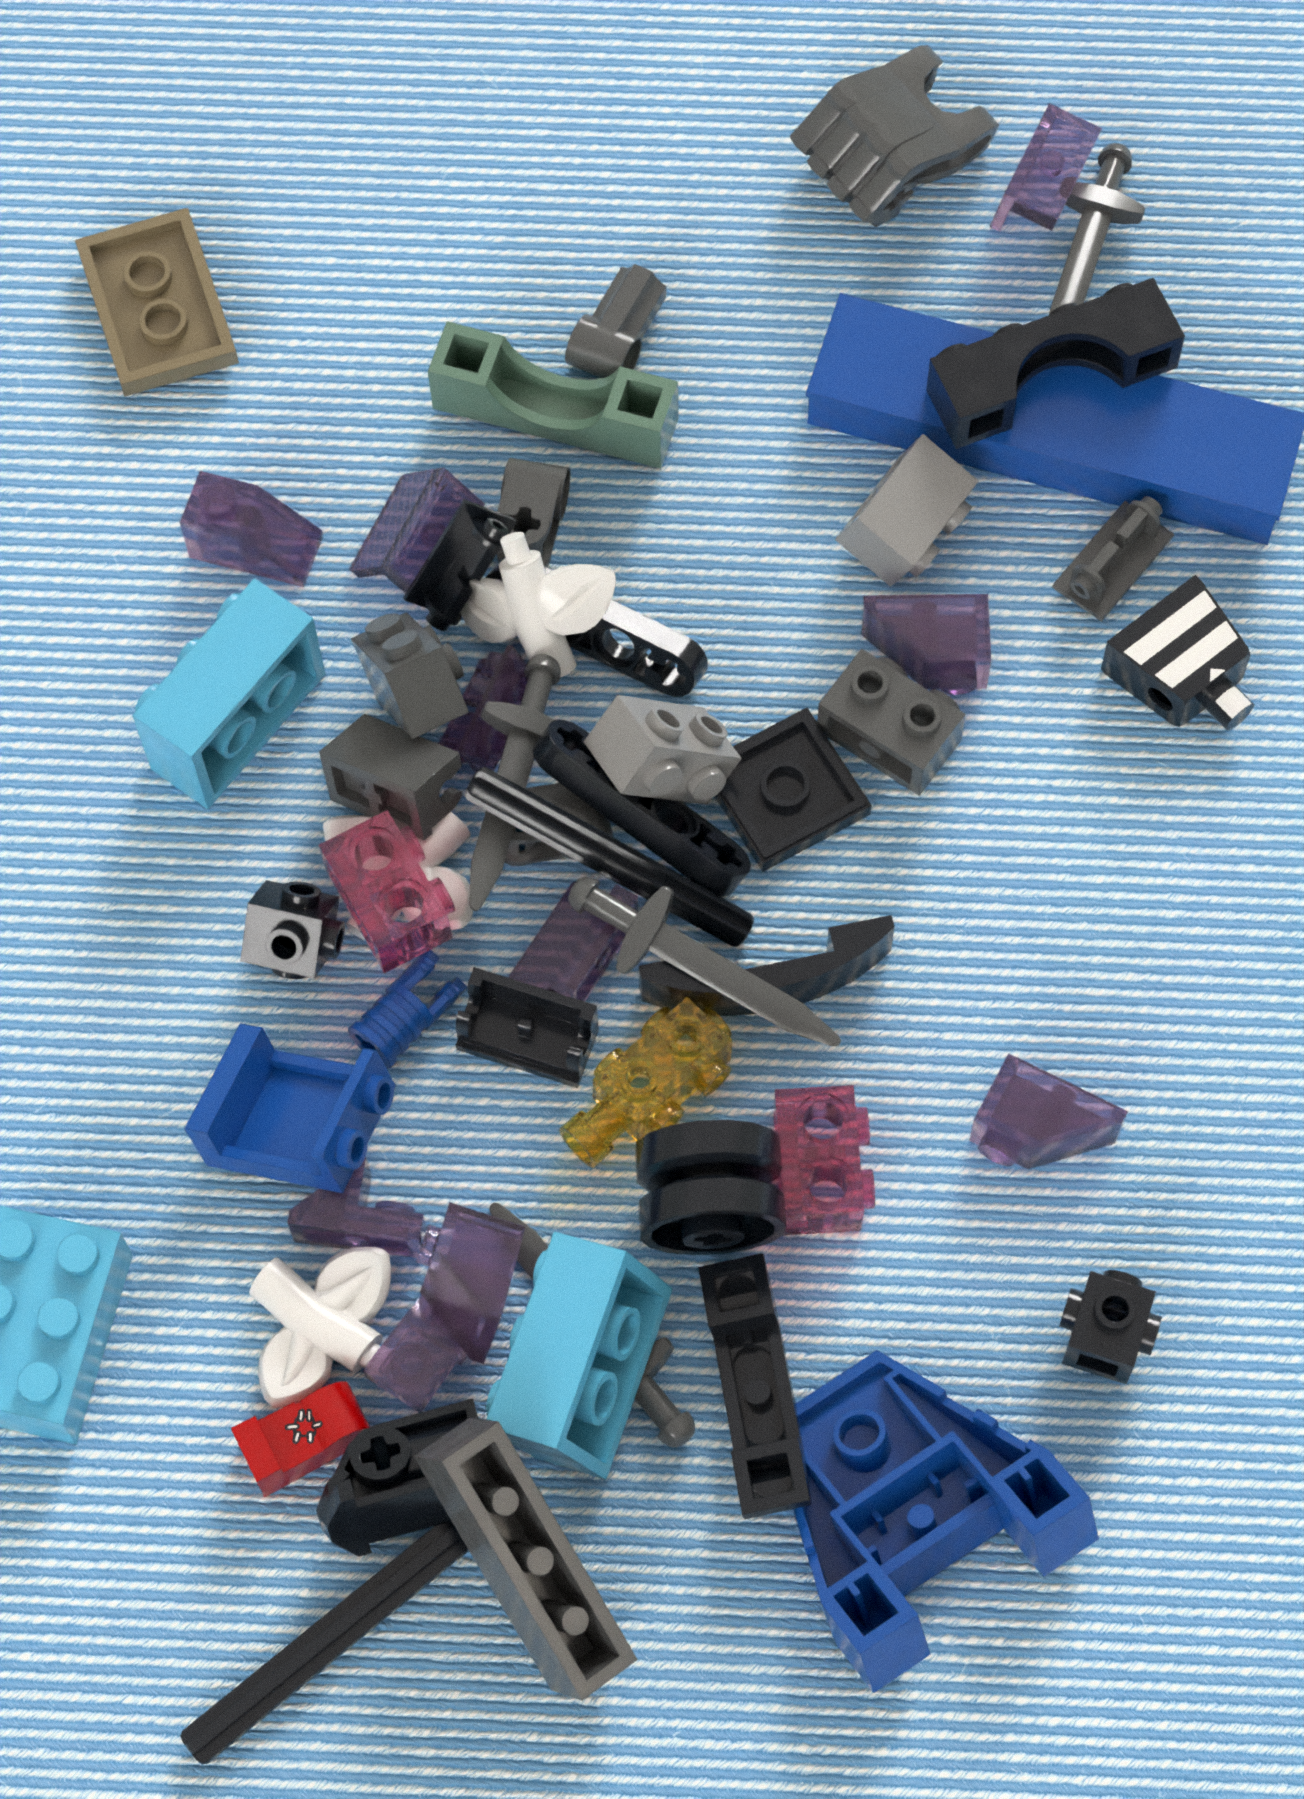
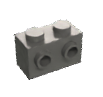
M407 612L401 615L392 613L374 619L367 624L365 632L351 638L377 702L411 739L469 712L456 680L464 677L460 661L448 642L441 645L438 636L430 625L422 628Z
M861 648L819 702L817 723L827 738L920 796L961 742L966 714L960 711L957 703L944 692L936 689L928 691L909 679L904 669L893 660L886 657L876 658Z

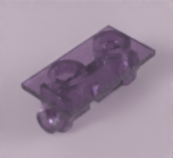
M507 645L503 654L490 652L487 658L478 660L476 670L463 694L466 706L476 707L477 709L475 713L468 712L451 720L444 735L438 742L442 746L459 752L461 764L467 762L474 772L480 767H487L494 771L502 757L508 737L481 718L484 706L487 702H505L520 705L528 680L524 674L526 663L511 645Z

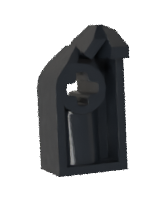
M473 1398L371 1426L361 1431L348 1444L334 1475L326 1483L316 1509L321 1528L332 1543L360 1557L372 1553L371 1543L451 1522L450 1517L414 1456L468 1418L478 1419Z

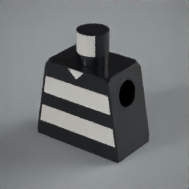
M1196 575L1107 641L1101 670L1110 679L1173 726L1180 727L1185 725L1206 709L1229 731L1239 725L1254 708L1251 700L1236 686L1244 677L1250 659L1249 648L1204 583Z

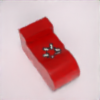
M340 1381L324 1386L309 1394L296 1404L293 1402L259 1420L254 1416L232 1427L231 1430L265 1498L343 1455L348 1444L361 1431L369 1428L370 1425L349 1383Z

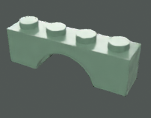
M449 321L446 322L428 369L433 409L660 469L679 419L678 381L622 366L613 374L601 379L582 380L564 377L544 370L522 357L510 345L505 336Z

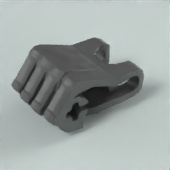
M920 45L885 65L840 80L827 92L825 97L790 135L794 145L806 156L810 155L807 163L811 169L823 180H829L826 184L831 192L842 202L850 203L849 206L854 214L863 222L870 223L875 227L898 216L900 207L914 193L912 188L917 186V184L929 183L948 177L979 157L988 148L999 127V124L989 112L980 105L971 110L956 114L942 111L930 102L926 93L931 90L935 82L937 69L943 61L928 45Z

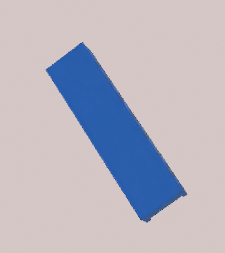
M843 293L839 294L806 391V397H809L807 424L905 450L924 434L958 464L1121 506L1124 501L1130 504L1133 500L1140 501L1144 496H1148L1156 500L1162 507L1163 512L1159 517L1268 545L1275 520L1279 521L1303 435V412L1160 375L1122 388L1108 376L1096 370L1081 366H1059L1038 373L1022 386L1017 394L1012 429L956 449L926 391L930 358L936 357L942 350L951 345L959 343L969 345L993 336L994 332Z

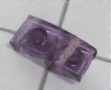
M442 1273L416 1301L364 1368V1375L367 1379L421 1413L456 1363L459 1365L463 1364L498 1314L499 1309L447 1274Z

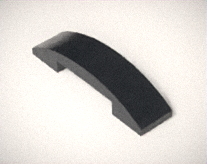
M892 915L829 927L827 953L745 970L802 1003L820 998L859 978L878 964L891 951L895 927ZM667 961L639 966V989L643 1002L669 1010L698 1015L736 1016L756 1014Z
M760 1253L698 1267L708 1326L714 1339L733 1446L731 1455L742 1516L745 1520L812 1505L793 1387L764 1254Z

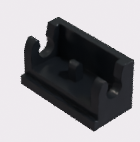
M474 967L468 981L469 999L465 1012L459 1010L456 1018L458 1038L456 1050L578 1088L599 1032L597 1005Z

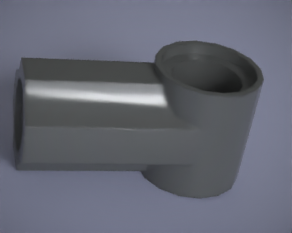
M636 264L629 268L621 267L593 315L584 314L577 322L567 344L565 352L566 363L599 378H605L613 374L620 366L634 370L642 348V338L666 298V285L661 283L654 273Z

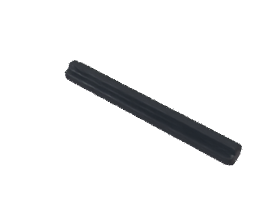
M480 767L470 780L466 788L465 797L471 803L647 900L662 886L670 887L674 891V896L669 912L730 946L738 947L750 933L754 922V917L751 913L491 769Z
M452 1521L431 1528L182 1730L181 1740L196 1761L202 1765L211 1762L466 1554L468 1548Z

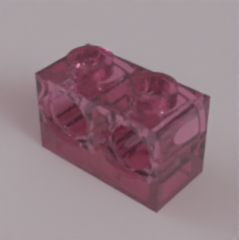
M388 810L319 844L327 874L384 973L453 938L448 915L455 912L456 909L446 887L439 877L428 881L419 865L420 862L426 860V857L417 837L409 826L399 830ZM375 856H386L392 859L386 867L380 870H367L362 867L368 859ZM404 907H415L422 911L416 919L410 922L402 923L391 919L396 911Z
M854 1085L775 1089L773 1121L774 1132L780 1136L782 1170L778 1178V1187L784 1193L786 1229L784 1235L861 1231L864 1209H875V1185L873 1170H861L859 1146H869L870 1144L869 1117L867 1107L855 1106ZM826 1119L834 1123L839 1132L831 1138L819 1139L810 1135L805 1126L812 1120ZM831 1181L842 1188L844 1196L834 1202H823L815 1198L809 1189L817 1182Z

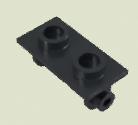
M463 499L405 593L404 600L427 608L429 613L426 616V620L438 630L447 631L450 625H458L462 619L460 612L473 593L469 581L473 579L480 581L497 553L503 552L500 540L510 534L517 523L516 519Z

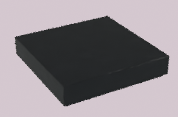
M808 708L734 745V749L742 759L726 779L724 788L715 796L762 872L869 816L872 807Z

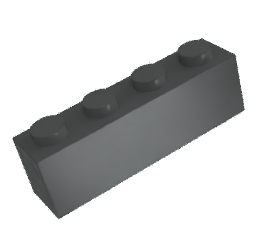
M468 1418L414 1456L551 1691L583 1701L638 1660L498 1421Z

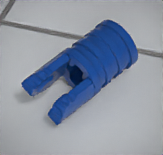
M428 947L385 990L386 994L380 997L373 1004V1007L361 1016V1020L355 1021L348 1028V1033L361 1050L364 1048L377 1050L387 1069H390L397 1062V1057L409 1048V1044L413 1041L415 1042L423 1030H428L468 988L456 977L452 981H447L436 991L435 997L426 1006L410 991L419 981H422L433 971L435 964L440 959Z

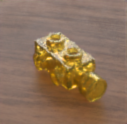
M688 997L672 1010L668 1007H663L649 1018L641 1030L640 1034L642 1037L625 1052L621 1048H617L598 1064L593 1074L595 1078L592 1080L593 1100L597 1104L587 1113L578 1111L559 1128L565 1143L582 1162L592 1168L597 1166L614 1150L613 1142L625 1131L637 1142L650 1132L670 1125H676L685 1112L680 1105L695 1091L698 1090L703 1096H708L723 1084L731 1072V1067L727 1063L731 1060L732 1033L725 1021L710 1008H705L702 1011ZM687 1034L695 1043L690 1046H683L678 1044L677 1041ZM640 1074L649 1077L650 1083L643 1088H635L629 1084Z

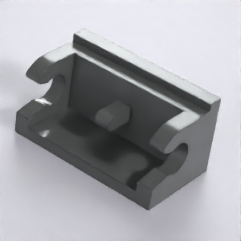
M363 714L319 751L330 800L364 815L374 817L382 823L422 840H426L432 834L431 828L456 807L462 796V791L450 787L439 797L442 785L447 780L452 779L462 766L459 752L420 736L411 739L403 729L367 714Z

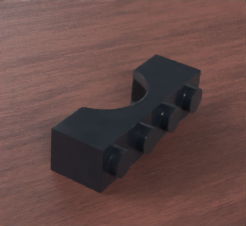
M1154 278L1134 285L1123 283L1111 288L1103 296L1079 305L1076 303L1064 304L1053 310L1048 316L1024 325L1020 323L1009 324L999 329L991 337L969 345L959 343L945 348L936 357L930 358L926 391L955 448L958 449L1012 429L1017 394L1022 386L1038 373L1059 366H1081L1108 376L1120 387L1124 388L1178 368L1185 335Z

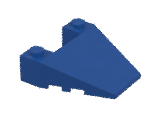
M878 1350L796 1403L812 1505L796 1508L793 1511L835 1644L873 1693L931 1655L919 1616L904 1596L1003 1529L1043 1577L1099 1539L1090 1497L1048 1449L1031 1439L1028 1443L1020 1440L1000 1428L995 1418L979 1409L975 1413L948 1398L945 1389Z

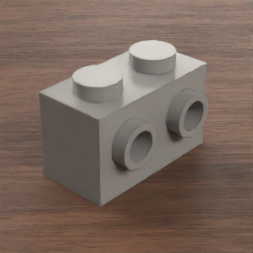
M922 434L897 458L835 540L890 587L907 572L918 577L940 551L932 542L941 530L949 535L971 510L972 506L965 499L979 481L928 437Z
M623 695L615 697L584 740L585 745L620 794L708 804L724 788L726 779L742 759L726 738L728 733L724 725L715 717L709 715L705 708Z

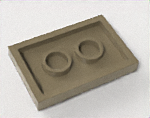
M188 208L75 240L124 397L239 363L236 349Z

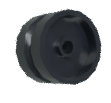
M734 1120L693 1121L658 1129L646 1134L636 1142L637 1184L649 1192L639 1200L640 1241L649 1248L667 1253L687 1255L725 1254L763 1246L784 1235L786 1229L784 1193L775 1185L770 1184L780 1177L782 1170L780 1136L771 1128L753 1122Z

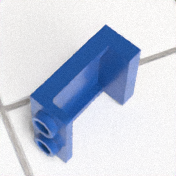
M240 1023L184 1130L205 1164L209 1167L343 1193L354 1170L362 1165L366 1157L369 1139L381 1115L386 1114L391 1107L396 1085L377 1050L362 1049L355 1065L277 1051L262 1027Z

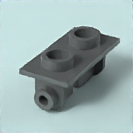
M1144 496L1140 501L1133 500L1130 504L1124 501L1054 582L1052 588L1102 622L1174 537V533L1160 525L1159 516L1163 512L1160 504L1148 496Z

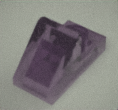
M365 1157L362 1165L354 1170L343 1193L318 1189L289 1210L287 1221L294 1243L342 1249L377 1247L384 1249L390 1255L422 1259L425 1256L428 1231L424 1214L415 1213V1209L405 1203L379 1201L376 1203L375 1208L367 1207L371 1184V1171L367 1157Z

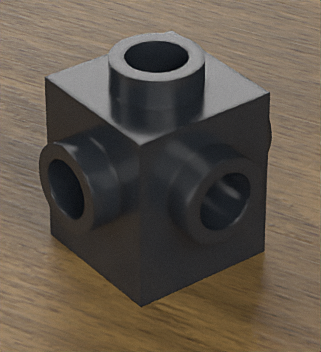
M266 880L247 905L240 961L271 968L273 973L287 979L315 978L329 958L336 959L342 947L345 922L336 920L340 897L321 893L317 886L306 882L295 881L282 884Z
M1106 1270L1102 1275L1090 1271L1084 1291L1071 1288L1059 1327L1071 1330L1062 1364L1127 1384L1135 1366L1138 1352L1151 1355L1162 1319V1316L1150 1313L1156 1291L1143 1288V1283L1140 1279L1125 1272Z

